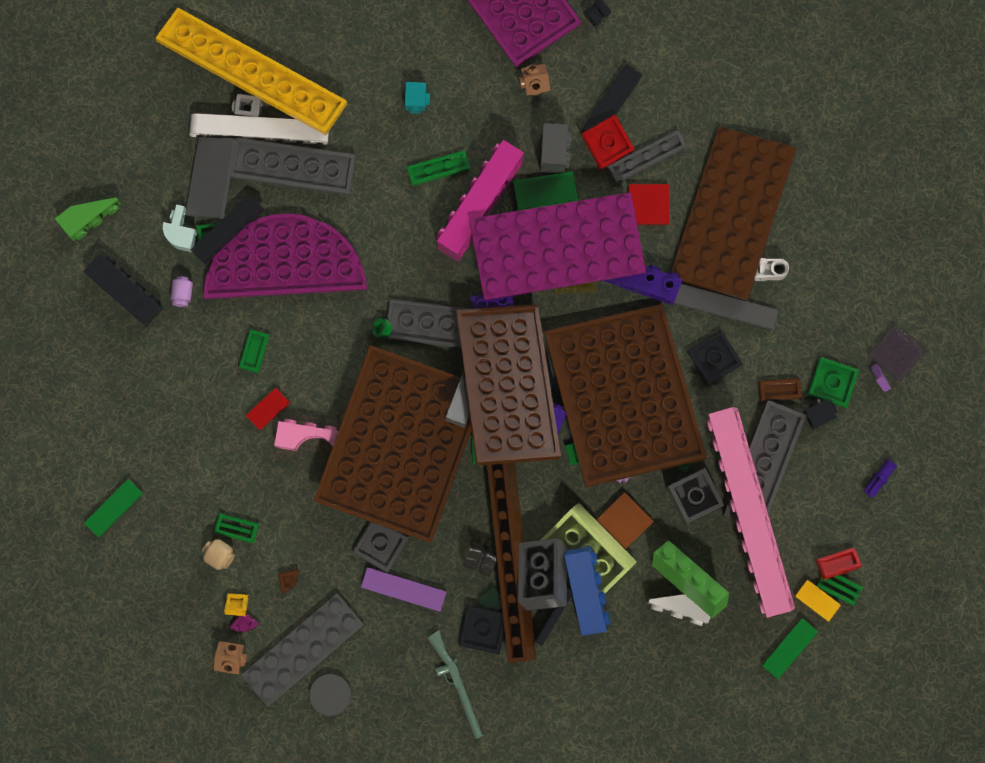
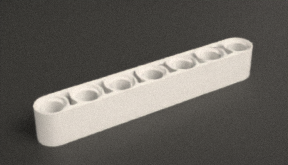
M192 114L189 135L192 137L199 135L206 138L223 137L235 140L236 137L252 140L263 139V141L269 142L283 140L286 143L302 141L303 144H316V142L326 145L328 144L329 132L325 136L296 119Z

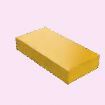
M809 580L805 581L794 596L827 622L830 621L841 606Z

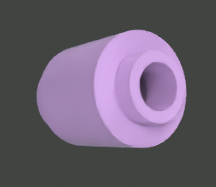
M177 276V279L172 280L170 300H172L173 306L188 307V303L191 302L193 282L189 281L188 277Z

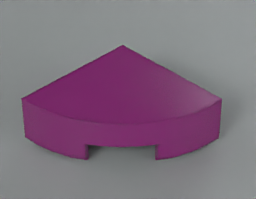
M246 614V616H238L230 628L235 631L246 632L254 629L259 623Z

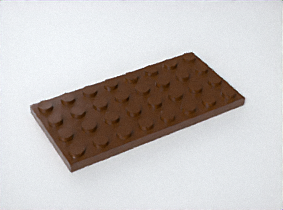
M718 127L671 272L678 274L684 283L748 301L797 148Z
M538 305L456 310L476 466L560 459L561 454Z

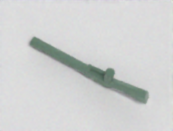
M438 630L427 638L446 664L436 668L437 675H444L446 678L445 674L450 672L454 683L449 684H454L474 738L477 739L485 736L481 733L456 666L457 658L453 661L447 653Z

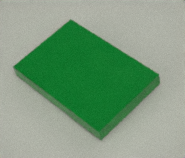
M573 171L513 181L518 211L578 201Z

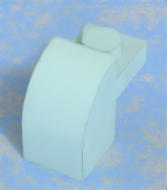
M176 205L175 210H172L170 214V222L172 223L163 222L164 235L173 247L192 252L191 249L195 245L198 233L195 229L183 227L186 208Z

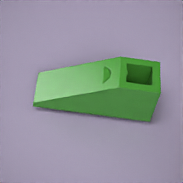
M115 197L70 206L57 216L55 220L73 241L75 239L80 240L87 234L86 231L89 228L99 226L103 222L102 218L107 214L112 215L117 212L118 206L121 203Z

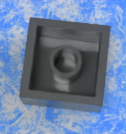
M543 124L540 172L560 174L565 173V168H569L570 151H567V149H570L572 131H568L567 124Z
M706 468L666 488L684 525L724 506Z

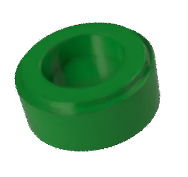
M378 318L372 326L373 335L379 339H386L392 331L391 322L384 318Z

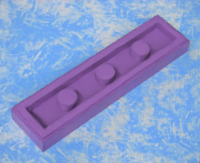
M368 567L361 588L441 612L447 593L443 590Z

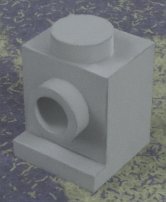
M237 94L236 100H233L232 112H234L235 116L261 117L263 101L256 96ZM250 106L251 110L244 111V108Z

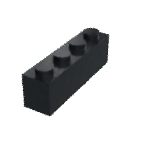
M99 254L83 272L147 328L163 310L159 306L161 301L153 294L149 297L144 293L146 288L138 281L134 284L129 279L131 275L123 268L119 271L114 266L116 262L108 255L104 258Z

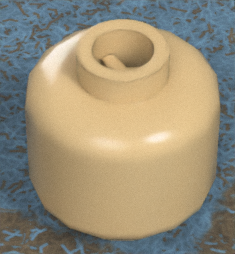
M219 539L207 542L202 550L204 562L216 570L227 569L234 559L233 548Z

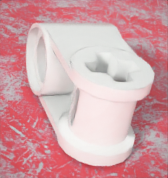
M761 258L759 273L757 271L755 281L784 279L789 271L788 263L784 259ZM782 266L785 272L777 274L774 271V267Z

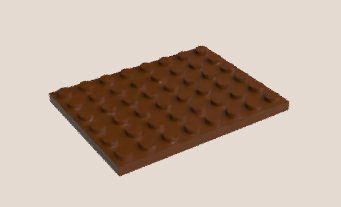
M663 304L544 331L585 488L707 458Z
M370 345L313 501L432 543L471 433L470 415L464 428L445 421L461 377Z

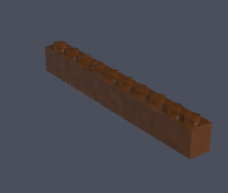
M515 463L487 465L508 663L537 660L531 610H526L518 603L519 543H524L516 465Z

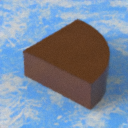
M299 569L278 573L282 594L289 592L296 585L299 578Z

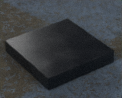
M722 330L686 351L708 386L743 365Z
M468 605L459 646L500 655L505 632L503 612Z

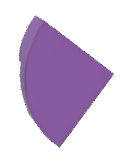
M873 365L871 370L877 383L883 391L890 390L891 386L879 365Z

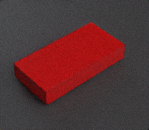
M275 388L246 416L261 431L290 402Z
M855 548L819 558L815 561L823 580L862 567Z

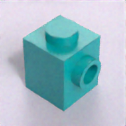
M406 82L405 110L411 114H421V111H426V105H430V93H427L426 83Z

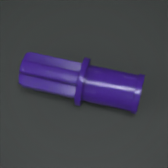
M886 459L878 472L873 474V479L864 489L865 494L871 498L875 497L881 487L888 483L887 479L897 468V465Z

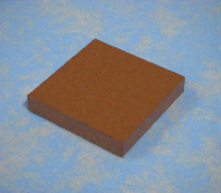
M625 492L596 519L624 549L633 543L653 523V520Z

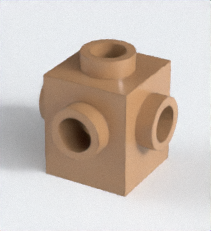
M545 64L529 65L526 68H521L522 76L519 77L521 89L525 88L527 95H539L542 92L551 91Z
M219 641L215 653L214 671L239 675L241 666L245 667L247 654H244V645Z

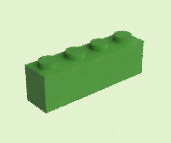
M669 540L654 552L652 566L712 619L727 607L730 593Z

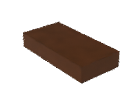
M800 378L759 381L760 402L802 399Z

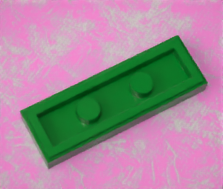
M465 150L406 166L412 186L470 170Z
M128 479L84 524L100 538L144 493Z
M801 618L761 666L778 680L818 631Z

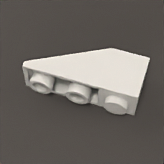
M685 594L648 600V604H651V609L659 612H663V609L671 611V616L682 619L683 616L691 618L690 622L699 626L709 622L710 616Z

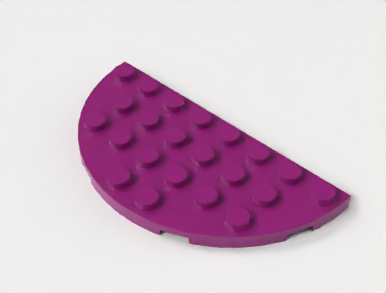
M275 214L261 217L248 224L213 257L206 275L204 299L367 290V282L364 269L355 250L334 228L322 221L320 222L304 215Z

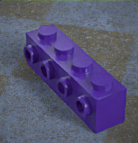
M653 265L645 266V274L604 280V282L673 306L682 284V279L679 278L678 274L673 272L666 274L661 272L660 268Z

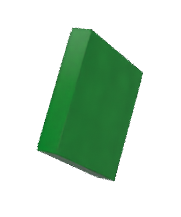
M820 357L807 396L821 399L822 401L828 399L829 403L832 402L834 405L847 408L859 369Z

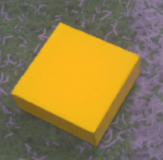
M227 593L225 615L246 616L248 595Z

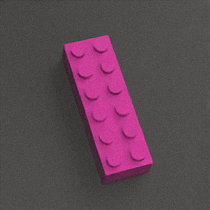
M505 140L500 145L498 143L495 145L491 152L492 157L490 161L486 160L480 169L482 172L479 178L475 177L469 186L471 188L469 193L461 197L458 203L460 205L456 212L452 211L447 219L449 222L445 229L442 227L436 236L438 250L459 262L473 240L469 220L489 216L524 162V152Z

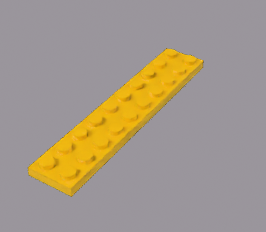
M178 7L156 36V42L251 95L258 97L325 136L347 106V100Z

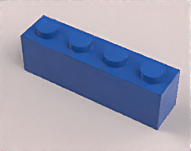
M591 546L567 550L564 556L581 635L606 632L608 625L611 624L609 612H605L604 608L606 596L600 589V584H602L601 573L597 572L595 564H598L597 554L592 552Z

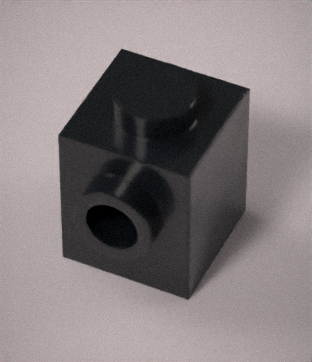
M821 399L810 403L811 408L803 412L812 431L837 418L836 407L832 402L829 403L828 399L823 402Z

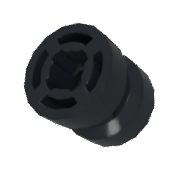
M596 0L593 6L587 8L583 14L593 26L597 27L603 18H607L611 14V10L602 0Z

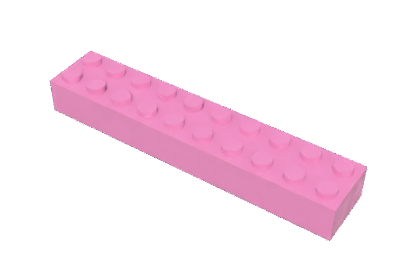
M731 407L710 413V419H707L710 431L714 432L716 438L713 439L716 452H720L721 459L718 460L720 469L726 473L725 486L727 492L730 491L733 499L730 500L733 512H737L739 520H736L738 531L742 532L744 536L742 546L744 552H748L750 557L747 563L750 573L754 572L756 578L753 584L756 593H760L762 599L759 602L762 614L766 613L767 618L790 612L795 609L738 408Z

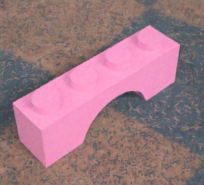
M290 419L278 422L274 446L297 451L303 442L311 438L324 439L333 446L339 432L333 426H325L324 429L316 428L317 424L305 422L304 425L296 424L297 421Z

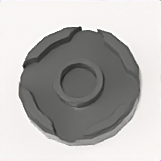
M325 674L317 678L309 692L313 708L326 716H333L343 712L349 706L351 700V689L348 683L341 676L335 674Z

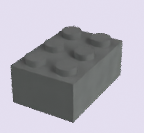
M558 538L519 543L518 603L526 610L567 606V566L564 556L567 546Z

